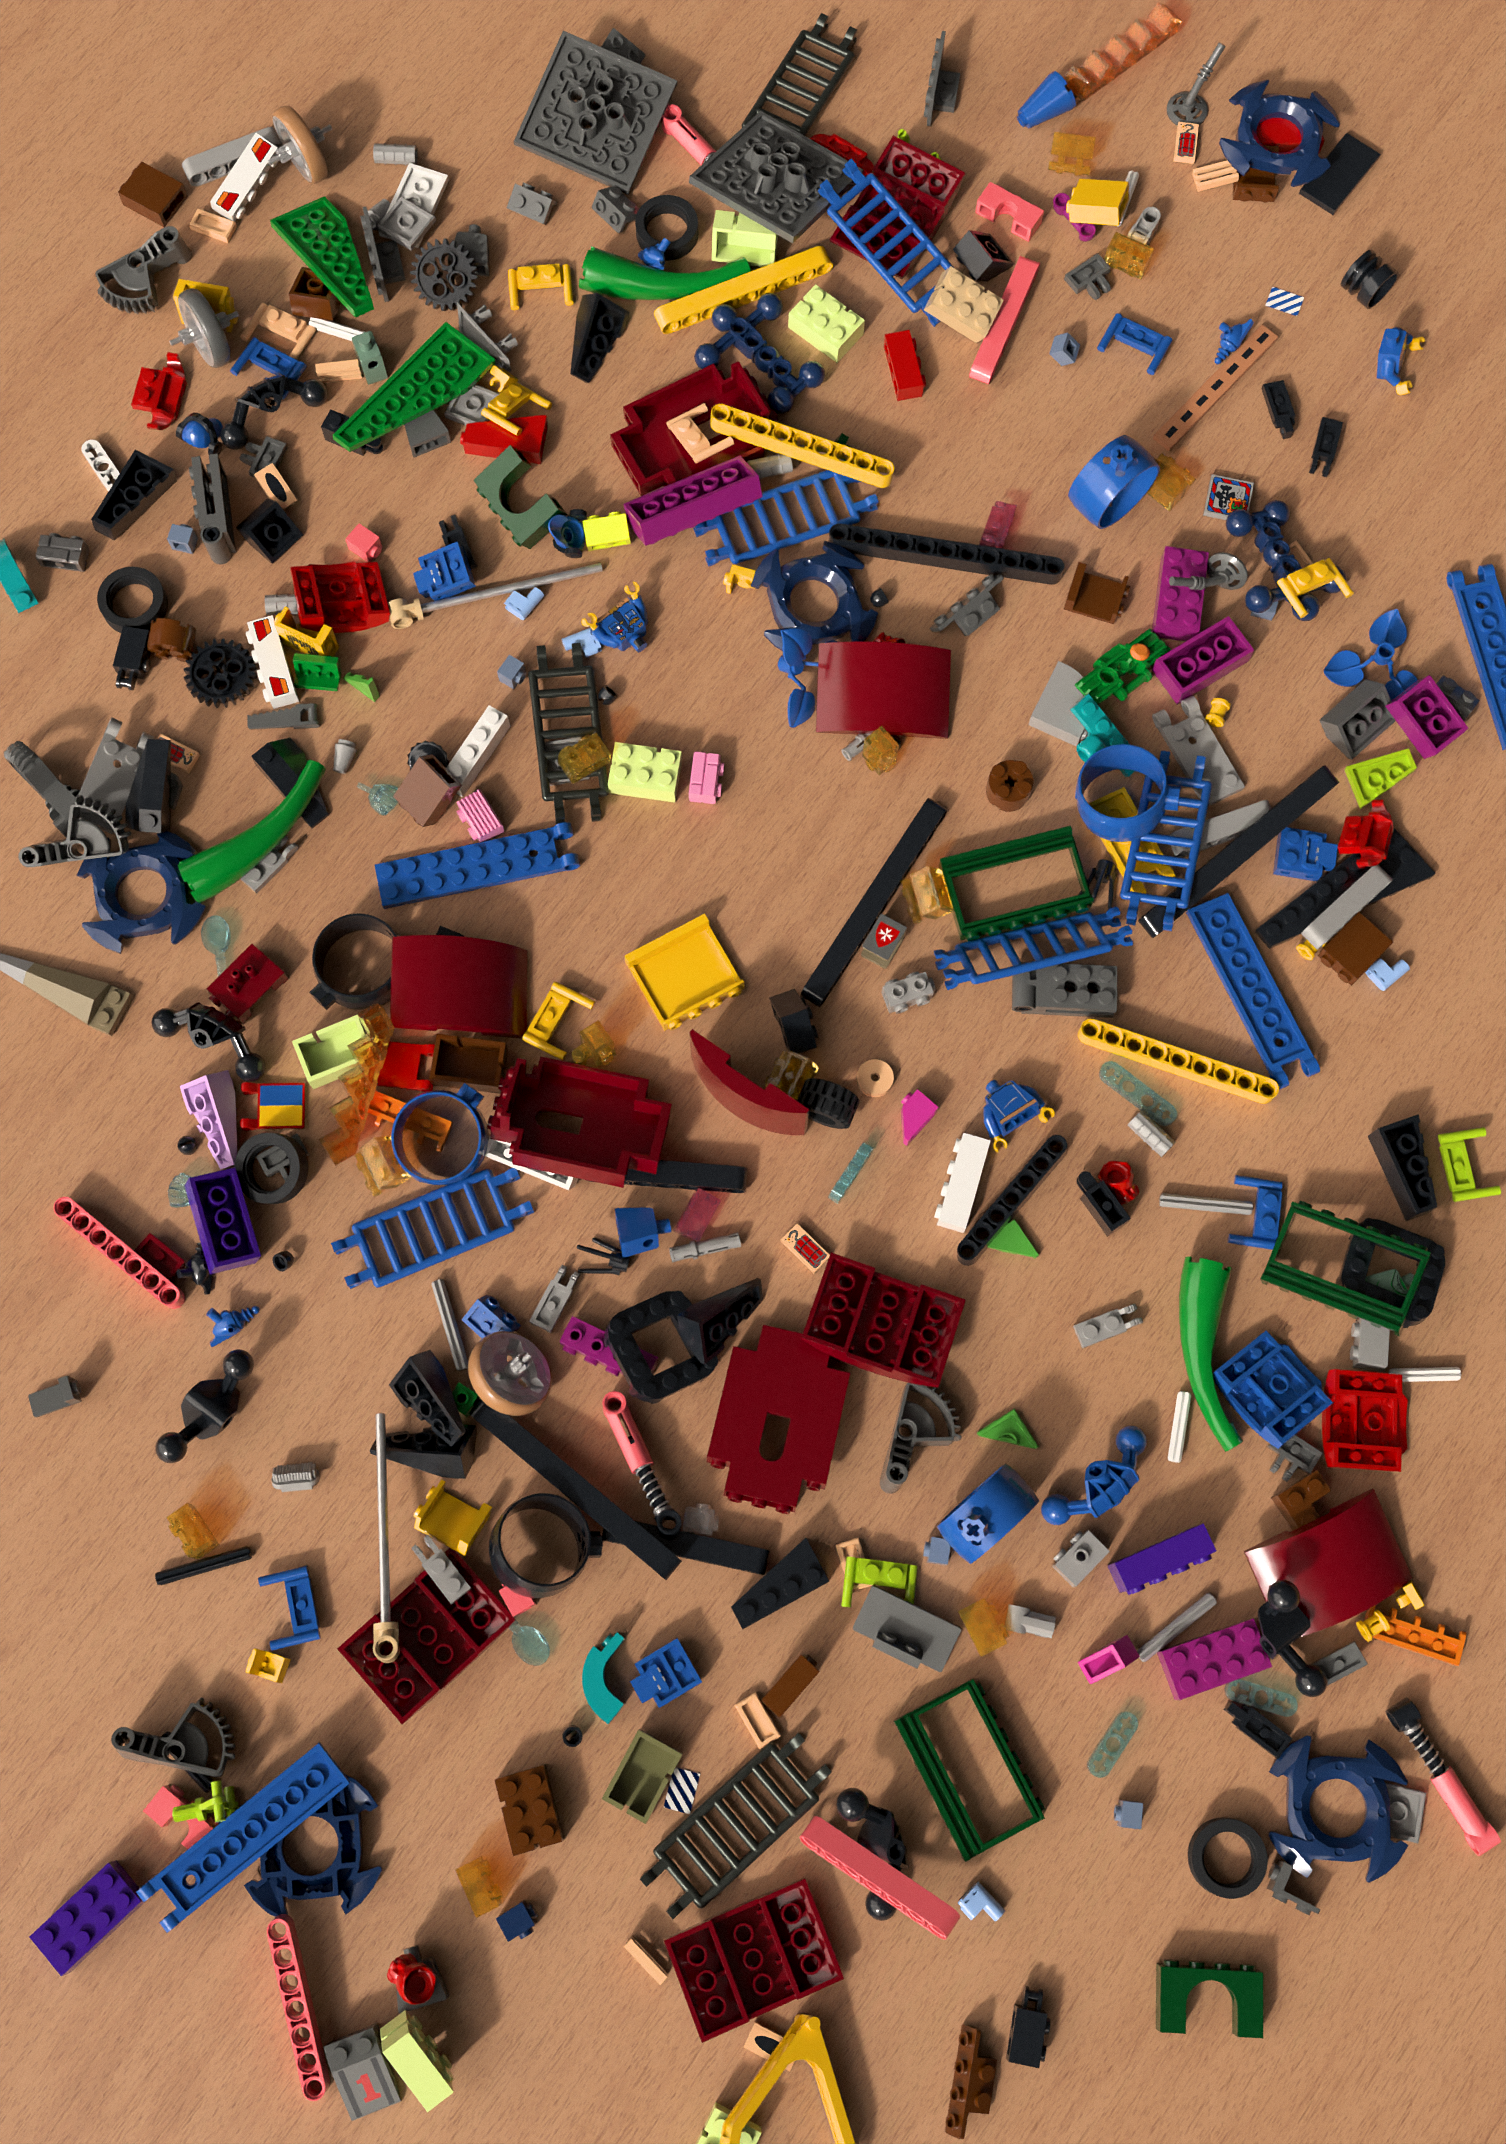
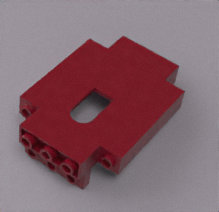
M739 361L731 364V377L725 379L721 370H717L713 363L623 406L624 419L628 426L610 434L611 446L640 496H643L662 486H668L738 456H741L746 462L757 458H764L765 448L732 438L734 445L695 463L672 430L668 428L667 421L703 403L707 406L708 411L692 419L697 426L711 420V410L717 404H724L774 422L778 421V416L774 409H770L765 394L763 392L760 393L754 376H750L748 370L743 368ZM720 434L716 437L709 439L708 441L710 443V446H712L728 438L729 436Z
M541 1056L538 1065L534 1064L532 1074L526 1073L527 1060L517 1058L515 1067L511 1066L510 1070H507L506 1077H501L499 1083L500 1097H495L493 1104L495 1113L494 1116H489L487 1129L491 1130L490 1139L511 1143L509 1154L513 1155V1165L624 1188L628 1168L652 1174L657 1173L672 1104L646 1099L649 1079ZM542 1111H552L583 1118L579 1135L541 1127L537 1124L535 1118Z
M763 1325L757 1351L733 1346L706 1461L711 1463L710 1466L717 1469L729 1467L723 1495L728 1497L729 1501L742 1503L743 1500L752 1502L751 1505L757 1508L765 1509L766 1506L776 1508L775 1511L779 1513L790 1514V1512L795 1513L801 1484L806 1485L805 1488L811 1491L825 1490L850 1373L827 1368L830 1355L801 1339L802 1333ZM767 1413L791 1418L783 1454L776 1461L765 1460L759 1452Z

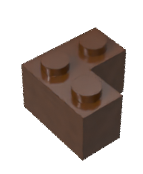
M1318 1470L1285 1488L1271 1499L1291 1529L1295 1530L1320 1518L1312 1503L1331 1492Z

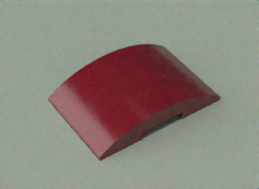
M894 135L872 169V173L931 241L945 219L966 175L965 172ZM871 184L860 193L854 205H850L843 217L845 221L879 194ZM884 200L855 224L852 230L860 238L893 209ZM898 216L865 245L874 254L904 229L906 224ZM837 227L830 238V242L868 261L844 232ZM911 233L879 261L888 270L918 245L920 241ZM925 250L895 276L903 279L915 266Z
M892 642L820 643L818 652L816 733L854 735L865 733L948 739L951 650Z
M409 935L393 937L390 1027L427 1031L445 1029L480 1032L484 1036L522 1039L525 1032H527L528 950L502 942L462 936Z
M693 1029L689 1032L691 1058L694 1067L708 1091L720 1104L735 1116L758 1128L778 1134L805 1135L809 1116L808 1108L771 1083H769L765 1090L731 1067V1055Z
M831 1252L801 1339L834 1358L866 1371L903 1382L939 1387L966 1300L923 1284L918 1287L875 1272L876 1268Z
M1370 1489L1331 1508L1330 1513L1291 1532L1286 1530L1244 1551L1265 1602L1268 1601V1589L1274 1582L1288 1580L1296 1585L1300 1592L1298 1607L1307 1616L1311 1627L1302 1636L1334 1626L1370 1609L1394 1594L1413 1578L1374 1489Z
M448 1548L444 1553L471 1589L451 1604L425 1570L418 1575L414 1582L390 1602L391 1622H398L400 1654L395 1661L383 1663L373 1653V1624L381 1623V1611L369 1619L337 1648L402 1725L454 1681L516 1621L457 1552L451 1548ZM384 1643L380 1648V1653L383 1656H387L393 1651L391 1643Z
M805 1878L730 1908L664 1940L702 2043L750 2022L749 2020L795 1999L799 2000L844 1979Z

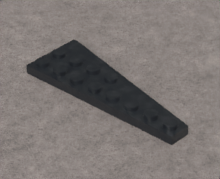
M1395 828L1387 859H1383L1378 864L1393 880L1365 907L1383 898L1395 895L1406 888H1411L1422 881L1429 880L1436 874ZM1355 853L1257 928L1255 933L1269 949L1301 935L1320 914L1373 866L1359 868L1356 861L1361 859V854Z

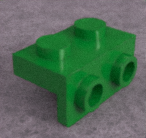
M294 653L295 688L338 691L342 676L338 657Z

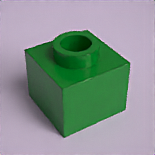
M460 1382L452 1392L458 1411L468 1417V1413L476 1405L480 1397ZM462 1394L466 1395V1401L459 1403L458 1397Z

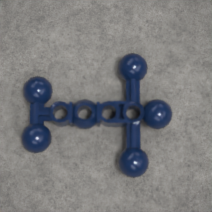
M775 293L762 295L758 300L757 309L745 319L738 317L734 307L729 304L717 306L711 316L712 323L717 330L728 333L714 344L704 343L696 349L694 359L700 369L713 363L717 368L721 360V354L734 345L745 357L755 363L759 371L768 373V378H772L773 383L777 386L771 390L767 398L770 409H774L777 414L789 412L794 404V397L806 387L817 388L821 386L826 376L822 364L817 361L805 362L799 370V377L796 378L792 375L790 362L785 360L782 355L780 356L776 348L767 346V341H763L761 334L754 328L764 319L775 320L779 318L783 311V302Z
M1272 500L1266 504L1263 511L1251 514L1246 510L1236 509L1226 519L1227 531L1235 537L1247 535L1255 526L1258 534L1254 538V543L1260 549V553H1263L1264 561L1272 567L1270 571L1273 573L1274 581L1278 586L1277 588L1269 589L1263 585H1255L1248 590L1245 603L1247 608L1254 613L1265 612L1272 606V602L1283 599L1289 602L1277 581L1281 578H1286L1288 574L1302 569L1299 562L1294 559V555H1291L1289 545L1282 541L1284 536L1281 535L1280 527L1289 520L1290 510L1288 505L1280 500ZM1336 566L1339 572L1344 577V579L1347 581L1345 571L1342 570L1340 567ZM1334 580L1298 596L1308 614L1300 618L1292 606L1293 615L1301 621H1310L1315 618L1319 613L1320 604L1319 600L1309 593L1321 589L1327 593H1338L1341 589Z

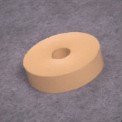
M872 1059L860 1066L856 1081L859 1089L865 1095L880 1097L891 1089L894 1074L886 1062ZM877 1075L879 1080L872 1081L871 1076Z

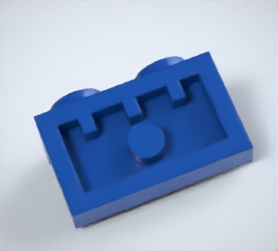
M488 1295L477 1299L462 1318V1321L481 1338L499 1331L515 1332L521 1327L513 1314L503 1310L499 1306V1302Z

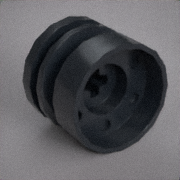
M1372 249L1363 253L1351 265L1340 284L1343 289H1349L1350 295L1358 293L1357 301L1366 309H1371L1380 302L1393 287L1399 276V273L1391 265L1384 264L1381 266L1382 258L1380 256L1376 257V253Z

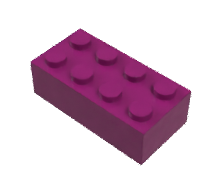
M1165 546L1160 561L1152 631L1159 638L1186 642L1199 634L1204 589L1193 590L1184 586H1172L1169 584V579L1172 576L1185 578L1199 576L1206 578L1209 552Z
M1227 616L1156 659L1152 672L1178 705L1182 700L1193 696L1249 662L1254 649L1231 618Z
M1254 1619L1238 1622L1157 1652L1174 1700L1188 1698L1272 1667L1268 1654L1260 1645L1259 1639L1261 1636Z

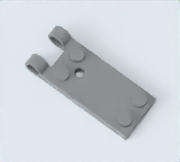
M1190 696L1181 701L1182 709L1188 716V719L1172 726L1170 717L1164 709L1154 713L1152 719L1186 778L1193 779L1197 756L1206 757L1202 780L1212 783L1209 807L1242 791L1245 786L1201 713L1197 699L1194 696ZM1191 737L1195 738L1196 743L1191 744L1188 739ZM1193 788L1200 800L1202 789Z
M111 717L78 795H82L84 800L86 797L91 796L93 802L96 799H100V807L104 803L109 804L108 811L116 809L114 816L117 817L122 815L136 775L134 771L139 766L147 739H154V736L143 732L135 749L115 739L122 722ZM113 761H119L121 763V767L116 768L113 765ZM80 808L79 819L90 821L100 829L111 834L114 833L113 828L102 816L89 809Z

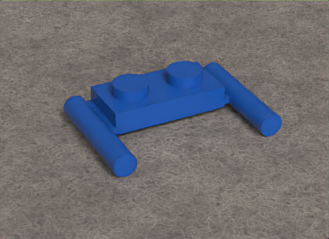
M1116 313L1097 349L1100 352H1104L1114 335L1116 340L1151 356L1155 354L1147 369L1148 374L1154 375L1172 342V338L1169 336L1164 337L1162 334L1127 318H1123L1121 314Z
M253 337L230 372L237 376L250 359L253 364L276 376L280 373L285 375V377L298 380L307 366L305 363L299 362ZM283 391L282 400L286 398L289 391Z
M1235 1175L1234 1184L1257 1187L1252 1237L1229 1234L1228 1243L1273 1250L1276 1238H1278L1283 1183Z
M308 1566L258 1577L260 1587L285 1582L294 1635L270 1641L272 1651L321 1639Z

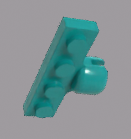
M1089 694L1085 695L1070 709L1088 732L1087 737L1076 748L1078 756L1084 762L1094 753L1105 747L1118 744L1130 745ZM1119 769L1125 777H1129L1134 772V770Z

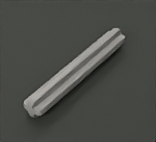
M1162 1193L1159 1197V1205L1161 1207L1250 1215L1253 1210V1204L1250 1201Z
M443 1279L432 1282L431 1285L456 1369L458 1371L468 1368L467 1356Z
M1206 1593L1137 1650L1140 1656L1139 1659L1142 1662L1149 1660L1216 1605L1217 1601L1214 1596Z

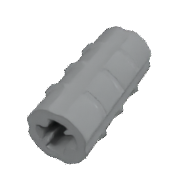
M374 143V162L385 165L403 164L406 166L409 163L417 165L416 145Z
M779 453L778 455L747 461L751 468L759 475V479L793 472L791 457Z
M295 594L265 595V611L267 615H277L279 612H282L284 607H288L291 614H298Z
M1142 1110L1128 1124L1135 1134L1161 1157L1176 1143L1168 1133L1160 1128V1125H1157Z

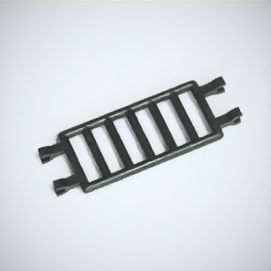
M821 13L811 32L807 30L800 32L743 121L742 128L762 111L805 136L855 57L854 53L849 49L856 42L857 38L854 36L857 33V29L850 26L840 45L820 37L828 28V24H826L828 16ZM805 40H808L844 57V59L838 65L801 48ZM795 55H798L835 74L829 81L791 62ZM788 70L824 87L825 90L819 96L781 77ZM777 85L816 104L811 111H808L772 94V91ZM766 101H769L806 120L800 127L762 109Z
M572 643L571 652L574 667L548 669L545 645L537 646L538 670H531L528 673L542 799L544 801H554L556 824L565 822L563 800L589 798L591 821H601L599 797H605L609 794L595 673L592 666H583L581 643ZM586 675L587 686L539 690L538 687L539 678ZM589 696L590 706L541 710L540 699ZM591 715L592 727L543 730L542 719ZM593 736L595 747L546 751L544 739ZM596 756L597 768L548 771L547 760ZM598 776L599 788L550 792L549 780Z
M799 1733L781 1749L773 1742L768 1743L654 1848L653 1853L659 1861L640 1880L647 1887L666 1869L685 1891L666 1911L672 1919L692 1901L700 1909L709 1904L819 1801V1796L814 1791V1788L829 1776L832 1771L824 1764L807 1781L787 1759L792 1752L805 1742ZM770 1755H772L807 1797L797 1808H795L760 1766ZM750 1773H754L788 1814L779 1825H776L741 1783ZM733 1789L770 1832L759 1843L722 1800ZM713 1807L720 1812L750 1848V1851L741 1860L735 1856L705 1820L704 1816ZM695 1824L732 1867L721 1878L684 1835ZM676 1841L713 1885L702 1896L666 1853Z

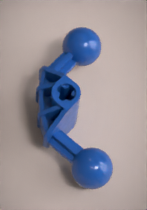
M1136 1426L1123 1427L1116 1436V1446L1123 1454L1122 1463L1110 1460L1091 1463L1085 1472L1087 1499L1069 1501L1061 1494L1049 1495L1041 1505L1043 1518L1049 1524L1062 1525L1070 1519L1071 1515L1092 1513L1094 1518H1099L1101 1514L1120 1504L1123 1497L1139 1481V1475L1136 1471L1137 1456L1146 1448L1147 1438L1145 1433Z

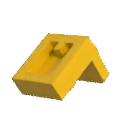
M732 564L730 572H726L723 584L726 585V593L731 594L734 583L742 588H753L751 584L755 570Z

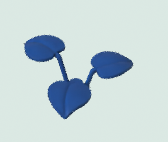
M1398 609L1384 613L1372 624L1369 630V638L1372 643L1378 645L1374 655L1360 664V658L1356 653L1347 650L1338 652L1324 668L1325 676L1337 685L1351 687L1362 681L1364 674L1361 668H1364L1372 661H1375L1378 665L1387 664L1391 680L1386 683L1385 687L1391 701L1415 683L1418 679L1409 671L1402 670L1398 672L1396 677L1393 674V661L1391 659L1395 653V648L1401 646L1407 637L1406 626L1401 619Z
M788 628L780 631L783 642V655L779 658L778 668L781 672L788 673V678L792 679L801 688L794 689L788 700L789 726L794 728L807 721L815 709L813 693L806 692V687L795 675L802 673L804 665L818 667V662L803 661L806 659L805 655L812 649L810 634L802 629ZM830 640V641H827V642H825V643H832V642H838V641Z

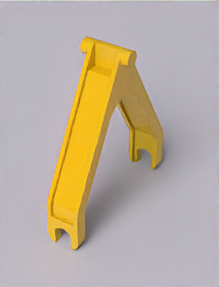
M802 2013L795 2016L789 2030L725 2119L722 2126L720 2144H740L742 2129L785 2068L796 2060H805L813 2068L835 2143L855 2144L821 2033L818 2017Z

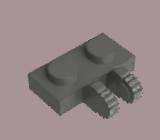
M1097 253L1065 274L1064 280L1076 294L1087 289L1088 294L1097 300L1101 297V294L1093 283L1097 282L1098 287L1104 293H1108L1111 287L1104 276L1110 273L1111 267Z
M266 436L262 446L250 442L245 446L246 450L257 455L256 457L242 453L239 458L240 461L251 466L248 472L251 477L255 478V473L271 463L277 469L288 447L286 443Z
M298 1134L291 1136L302 1146L306 1156H309L310 1154ZM273 1146L256 1156L268 1178L280 1172L285 1182L287 1181L289 1174L285 1168L290 1166L288 1156L281 1148Z
M1296 1435L1279 1449L1269 1443L1267 1447L1279 1454L1269 1471L1272 1473L1278 1471L1285 1458L1291 1462V1465L1286 1469L1282 1477L1287 1482L1297 1467L1310 1474L1323 1453Z

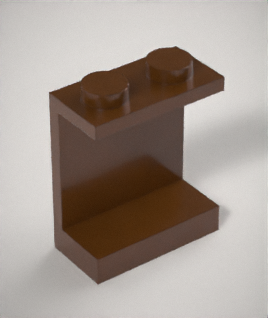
M1263 145L1271 151L1279 152V146ZM1249 168V171L1243 176L1236 171L1239 174V180L1233 183V200L1244 202L1261 201L1264 203L1275 201L1279 190V185H1275V173Z
M1078 562L1064 610L1114 624L1116 617L1121 618L1124 609L1121 601L1122 598L1127 599L1130 586L1127 585L1129 577L1124 576L1122 583L1085 573L1087 564Z

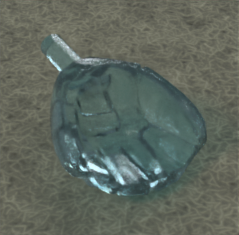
M360 782L357 784V788L369 793L368 800L370 806L380 815H387L398 803L393 797L398 790L397 786L376 784L370 788Z
M180 1173L175 1176L169 1185L168 1198L171 1207L181 1208L190 1206L185 1184L191 1176L186 1173Z

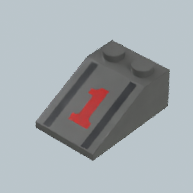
M378 2023L333 2040L324 2046L332 2076L352 2121L402 2101L391 2064L382 2053V2040Z

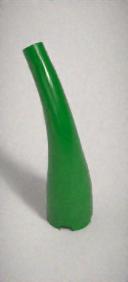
M591 246V250H588L583 262L582 269H584L583 276L585 278L579 279V288L591 293L619 299H679L751 272L746 258L742 257L727 263L726 266L710 271L673 273L642 265Z
M308 760L293 789L282 803L263 820L234 837L179 862L180 874L184 882L187 881L192 890L190 893L198 903L216 896L235 884L258 865L284 839L304 813L322 780L326 768L321 763Z
M1187 1256L1182 1268L1179 1291V1325L1184 1362L1191 1388L1200 1410L1224 1451L1227 1452L1241 1444L1243 1439L1234 1423H1229L1219 1403L1213 1380L1211 1360L1232 1267L1227 1266L1223 1270V1263L1200 1258L1199 1263L1191 1262L1192 1257Z

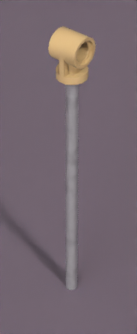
M601 563L425 604H420L419 598L413 599L414 603L409 604L406 599H394L388 603L391 626L395 629H404L413 623L412 618L418 617L419 621L424 620L423 613L602 572Z
M378 1413L376 1414L381 1623L373 1624V1653L381 1662L391 1663L400 1654L398 1622H391L385 1414ZM384 1643H391L393 1645L391 1654L387 1656L381 1655V1646Z

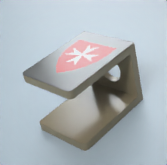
M880 914L862 945L863 951L861 956L886 969L904 940L907 927Z

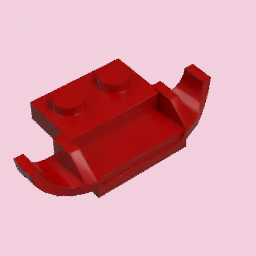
M834 133L831 136L816 134L810 138L847 161L852 158L856 165L863 169L865 177L872 173L874 165L867 158L868 153Z
M167 352V367H163V370L141 367L131 406L133 409L152 413V421L147 423L148 429L164 430L178 418L187 382L177 353Z
M1372 800V812H1369L1367 816H1346L1338 851L1339 854L1360 853L1361 859L1356 861L1359 868L1376 866L1383 859H1387L1394 825L1384 800Z

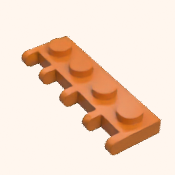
M367 1087L356 1118L361 1119L364 1112L377 1116L375 1126L377 1127L381 1126L384 1119L394 1123L397 1114L406 1103ZM416 1107L409 1115L404 1129L407 1128L419 1133L417 1143L421 1145L425 1137L439 1141L436 1151L442 1152L454 1122Z
M1375 1606L1367 1610L1364 1620L1374 1615ZM1391 1608L1389 1616L1384 1615L1390 1630H1383L1372 1637L1459 1666L1466 1632L1460 1631L1458 1639L1443 1635L1445 1625L1438 1624L1437 1630L1434 1632L1420 1627L1421 1617L1419 1616L1414 1617L1412 1624L1396 1619L1397 1609Z

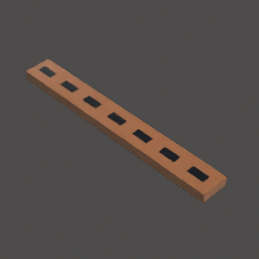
M1262 324L1154 434L1153 439L1170 451L1277 341L1278 336Z

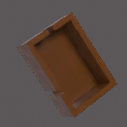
M436 1035L429 1077L433 1086L460 1089L466 1083L477 1091L501 1093L499 1091V1083L501 1077L504 1078L503 1069L506 1068L508 1056L506 1042L462 1037L463 1048L460 1047L461 1043L457 1036Z
M546 1764L495 1779L499 1801H505L506 1804L501 1809L513 1856L537 1849L538 1843L540 1848L564 1841Z

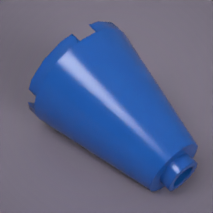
M1058 72L1050 73L1018 110L1017 120L1022 127L1032 128L1071 111L1076 106L1073 92L1071 90L1067 91L1065 87L1067 82Z

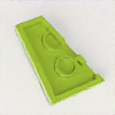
M1408 748L1346 766L1344 770L1359 808L1362 809L1372 800H1375L1413 773L1417 767Z

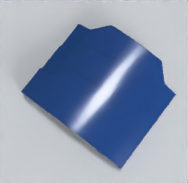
M1267 1331L1263 1332L1213 1373L1215 1383L1234 1410L1256 1433L1277 1449L1282 1447L1333 1403L1322 1391L1321 1381L1297 1358L1289 1346L1278 1344Z

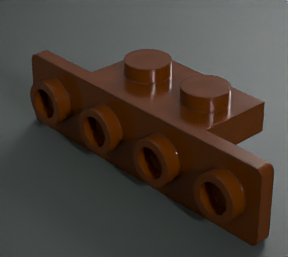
M965 2024L962 2025L959 2035V2046L954 2065L955 2071L945 2128L947 2134L957 2139H964L968 2112L989 2114L997 2059L977 2056L981 2030Z

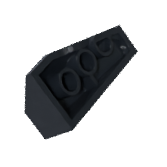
M598 293L582 296L576 316L570 374L585 383L591 381L602 365L605 355L612 350L615 340L620 338L624 332L629 316V311Z

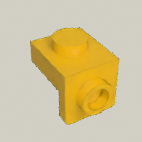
M254 1648L248 1660L246 1673L277 1683H283L291 1659Z

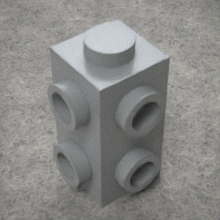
M913 972L900 981L892 979L886 982L885 986L882 987L881 993L888 1012L899 1014L907 1011L910 1006L928 1004L933 997V991L936 989L933 979L928 978L926 972L920 974L919 972Z

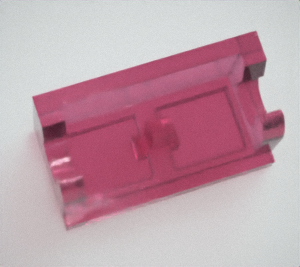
M1001 501L995 502L979 545L1003 549L1017 505H1010Z
M700 1188L696 1189L673 1231L691 1241L699 1242L721 1200Z

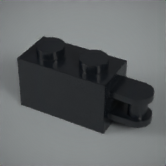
M330 409L321 425L325 440L342 447L333 440V434L350 417ZM379 437L352 452L364 456L366 451L380 454L383 451L381 438Z
M123 626L113 662V668L117 672L116 688L127 687L128 690L133 691L137 678L144 679L146 672L149 671V658L151 651L147 648L149 630Z
M1087 1171L1079 1174L1076 1183L1083 1192L1080 1200L1108 1237L1126 1225L1131 1218L1103 1180L1097 1183L1091 1173Z
M1025 1986L1021 2005L1014 2004L1006 2053L1008 2062L1039 2068L1040 2061H1045L1046 2046L1043 2045L1044 2034H1049L1051 2021L1050 2018H1047L1048 2014L1041 2010L1043 1989L1035 1991L1030 1990L1029 1986ZM1028 2000L1036 2002L1035 2008L1027 2007Z

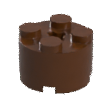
M157 618L156 622L152 620L147 648L149 651L156 653V658L168 660L169 656L177 657L178 661L186 662V660H190V657H192L196 628L187 624V628L180 625L181 621Z
M1005 760L992 768L986 786V795L989 802L1000 808L999 810L1005 812L1021 809L1028 801L1034 780L1026 763L1023 761Z

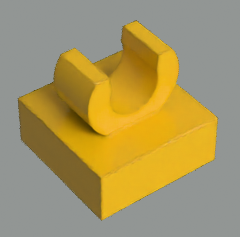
M493 365L490 373L495 376L490 380V385L495 387L500 382L499 392L504 391L508 385L510 386L518 382V379L503 367Z
M1412 1580L1403 1586L1405 1593L1396 1597L1400 1608L1412 1603L1415 1610L1425 1605V1601Z

